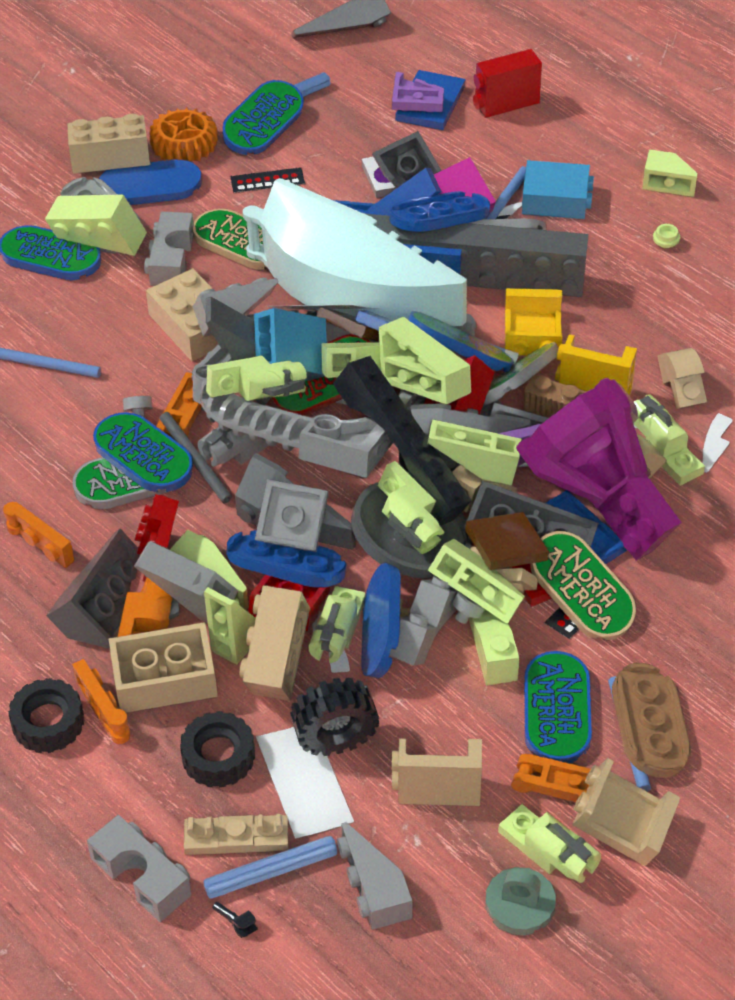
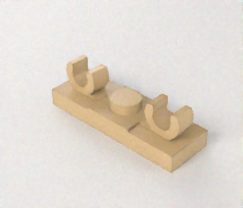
M259 814L258 816H221L219 818L209 816L207 818L189 817L185 819V855L288 850L287 815L263 816V814Z

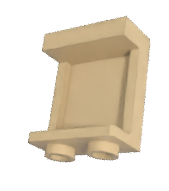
M399 738V751H392V790H398V804L480 806L482 739H468V756L408 755L406 754V739Z
M607 758L599 767L594 765L588 773L585 783L589 787L586 793H581L575 803L573 810L578 813L572 825L646 866L661 850L680 797L670 791L661 799L653 796L611 772L614 761Z

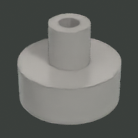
M133 396L123 399L124 412H133L145 418L144 411L153 409L151 396Z
M459 591L452 602L453 606L458 610L455 617L456 620L464 624L467 623L470 617L480 618L485 610Z

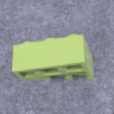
M401 317L379 327L381 372L392 386L444 404H449L471 393L470 365L405 317Z

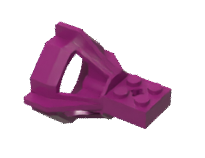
M605 378L595 388L579 395L539 425L530 437L518 443L516 449L537 477L592 502L594 507L603 515L607 524L611 526L622 541L624 547L637 561L652 553L682 522L648 478L651 475V471L647 467L634 427V422L639 418L636 404L616 380Z

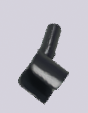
M214 903L213 910L232 923L239 937L244 938L258 930V927L254 924L256 919L249 910L238 916L221 903Z

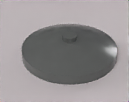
M379 482L367 487L359 495L354 505L351 525L358 543L378 563L391 564L397 567L402 575L433 579L435 575L429 572L428 569L443 544L452 539L471 549L472 540L467 532L464 531L467 519L462 512L454 521L440 526L445 531L444 534L437 535L441 541L429 552L420 554L411 543L407 542L401 533L388 524L389 519L382 512L388 496L378 487Z

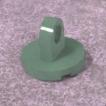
M514 867L503 870L492 878L486 889L485 908L487 913H489L493 923L499 929L509 934L524 936L533 934L534 930L546 927L555 913L556 894L551 882L541 873L530 868Z

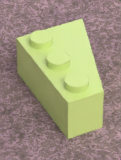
M124 195L58 196L45 218L57 238L133 256L137 253L147 233Z

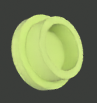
M661 224L654 231L653 241L663 248L674 247L680 241V234L676 226Z

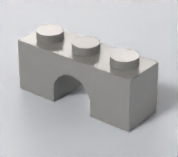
M161 211L159 222L154 223V240L149 242L150 258H146L144 263L145 274H149L151 286H156L186 272L185 251H191L194 239L193 213Z
M117 815L87 840L91 859L113 880L128 869L136 868L145 871L133 883L136 900L159 922L163 921L191 896L189 883L191 878L187 870L181 864L176 863L174 865L167 859L165 851L156 842L151 844L147 841L140 828L134 822L127 823L121 816Z

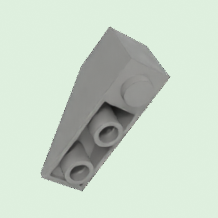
M259 278L247 285L236 283L223 290L215 291V289H208L201 292L193 305V309L203 337L213 335L206 324L207 297H213L247 316L273 292L279 282L278 279L267 280V278Z
M151 541L147 543L134 565L136 569L205 623L208 622L204 591L207 587L231 600H234L238 593L234 586L215 571Z
M347 822L341 823L342 837L337 838L338 849L342 859L348 858L350 867H347V875L351 888H358L360 896L357 897V905L361 917H368L372 930L412 919L413 901L402 870Z

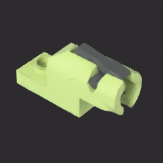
M263 356L207 365L206 392L210 397L239 392L247 401L288 396L305 392L306 370L300 362L283 361L270 364Z
M651 394L634 401L639 416L634 425L667 460L661 467L680 486L703 475L705 465L687 448L688 433L673 419L665 407Z
M396 461L387 464L378 484V487L388 496L382 512L388 517V524L401 533L407 542L411 543L420 554H425L441 541L437 535L445 533L438 521L430 514L436 500Z
M335 586L332 595H328L309 643V652L315 659L320 661L323 651L331 652L329 663L338 661L345 648L349 649L364 605L365 592Z
M521 804L499 824L498 832L548 874L557 868L566 877L582 883L585 881V876L583 875L585 869L592 874L601 860V854L582 837L565 827L548 812L539 818Z

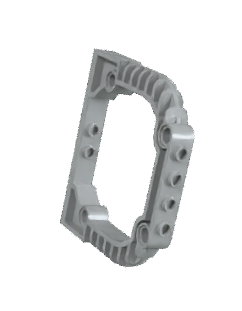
M290 310L292 312L299 313L298 310ZM309 310L306 315L316 317L318 314L317 311ZM256 313L249 314L247 317L254 320V314ZM326 322L327 342L343 335L352 334ZM219 344L212 351H209L206 357L199 364L195 365L192 371L193 400L201 404L202 411L206 412L209 421L212 423L218 422L219 428L223 431H227L229 428L233 429V434L239 437L246 433L249 434L250 440L256 442L264 438L266 439V444L270 446L281 443L284 450L291 451L294 447L299 448V459L367 478L394 443L384 429L370 417L340 420L333 415L321 414L310 418L247 401L234 393L210 397L206 392L207 365L232 361L229 350L227 348L221 349ZM403 389L399 393L400 399L410 413L411 405H421L426 397Z

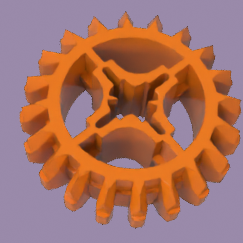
M188 107L185 110L177 108L173 112L167 110L166 115L159 114V118L153 120V125L150 126L149 131L150 145L155 155L160 156L161 160L178 159L200 162L201 157L207 158L209 153L214 152V147L218 141L217 126L212 116H207L204 111L199 112L197 108L194 110H189Z

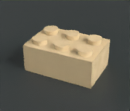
M128 114L121 118L101 117L93 121L78 119L72 123H67L68 145L73 174L150 165L144 115Z
M193 268L146 290L149 315L192 362L207 355L209 351H212L218 345L213 335L203 337L193 309L198 295L205 290L212 289Z
M263 585L261 595L257 594L253 605V613L257 614L255 625L250 626L248 629L246 644L250 646L247 658L242 659L239 672L240 677L243 678L242 682L253 695L291 701L310 610L305 597L300 591Z
M205 622L109 638L119 708L126 713L218 697Z

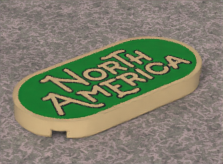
M213 209L202 213L195 219L193 234L197 244L251 269L264 270V267H267L262 261L254 260L247 256L246 247L249 245L247 221L244 220L242 214L229 209ZM258 225L260 244H263L262 228Z
M555 531L541 537L540 539L549 551L548 560L530 563L532 574L537 577V582L585 635L595 639L613 640L625 634L634 621L636 606L633 596L623 583L579 536L566 531Z

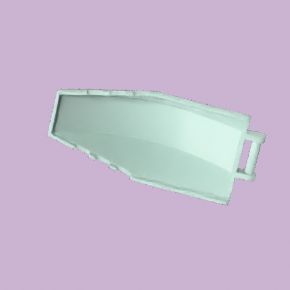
M280 178L274 181L264 209L253 205L243 209V218L247 221L249 245L246 247L247 256L254 260L262 261L268 267L273 277L278 279V284L303 304L357 305L367 308H378L365 310L393 321L401 317L408 319L410 313L416 311L432 316L451 326H463L466 323L467 279L438 260L432 264L420 256L422 250L414 245L411 249L397 241L400 235L394 231L387 234L374 226L377 220L371 216ZM258 225L262 228L263 244H260ZM331 309V310H335V311L347 313V314H350V315L356 317L358 311H359V310H364V309Z

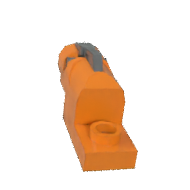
M146 577L141 592H127L118 637L167 629L170 619L179 616V602Z

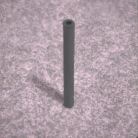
M169 412L163 413L159 418L175 441L189 451L192 456V463L221 502H229L232 499L230 492Z

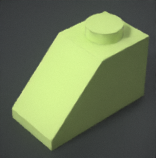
M649 149L642 189L694 197L698 173L676 153Z

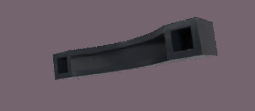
M368 356L349 362L333 382V385L349 408L360 411L373 419L393 440L405 461L410 476L436 500L430 514L438 521L439 525L442 526L454 521L472 500L435 447L428 443V437L372 357Z

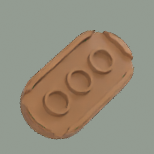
M632 663L625 666L617 674L612 684V695L625 754L629 761L645 774L659 778L675 776L684 769L691 755L690 741L677 687L668 675L665 678L660 674V669L646 663Z

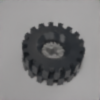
M334 678L332 683L329 684L326 683V680L319 682L320 687L316 689L313 686L306 689L307 694H300L296 698L298 703L292 704L290 717L299 745L302 746L305 752L311 751L312 755L317 756L322 752L323 756H330L331 752L335 751L337 754H341L347 748L352 751L357 748V743H366L368 741L367 735L373 736L376 733L375 727H379L378 719L380 718L368 686H364L360 680L354 683L353 678H346L344 682H341L340 678Z

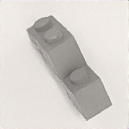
M433 576V579L421 580L409 616L400 617L398 647H396V650L391 649L389 656L413 666L424 664L437 633L457 610L452 602L458 591L448 585V582L441 580L437 576Z

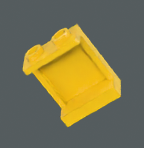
M506 288L505 349L518 353V356H527L553 342H556L559 349L563 339L561 333L562 290Z
M571 334L568 335L565 344H560L557 360L561 361V364L557 367L556 381L589 391L605 378L614 379L630 396L633 388L637 348L626 346L622 357L574 347L575 335Z

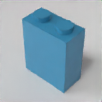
M527 160L522 214L585 219L586 208L591 209L592 193H587V191L593 192L594 176H589L590 165Z
M277 308L254 314L256 357L263 356L270 364L283 361L300 362L306 370V381L325 376L322 373V343H327L325 318Z

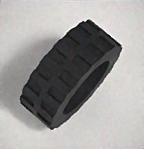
M46 678V680H35L29 685L26 684L19 692L15 693L13 701H10L9 704L10 711L8 713L13 734L16 736L18 743L23 744L24 748L28 750L32 749L38 753H51L54 750H62L68 744H72L82 732V725H84L85 720L80 696L77 691H74L72 685L66 684L62 680ZM55 704L62 709V719L54 725L37 727L30 720L32 711L40 706Z
M216 711V713L211 714L210 712L206 713L202 717L195 718L190 725L188 724L184 734L182 733L180 749L183 767L187 770V775L190 778H194L195 782L200 785L202 783L212 788L213 786L221 788L229 784L233 785L238 783L239 779L245 778L247 772L253 767L255 746L251 728L245 724V720L241 717H236L235 714H226L222 711ZM213 738H227L233 743L234 752L226 760L209 761L201 753L202 746L206 741Z

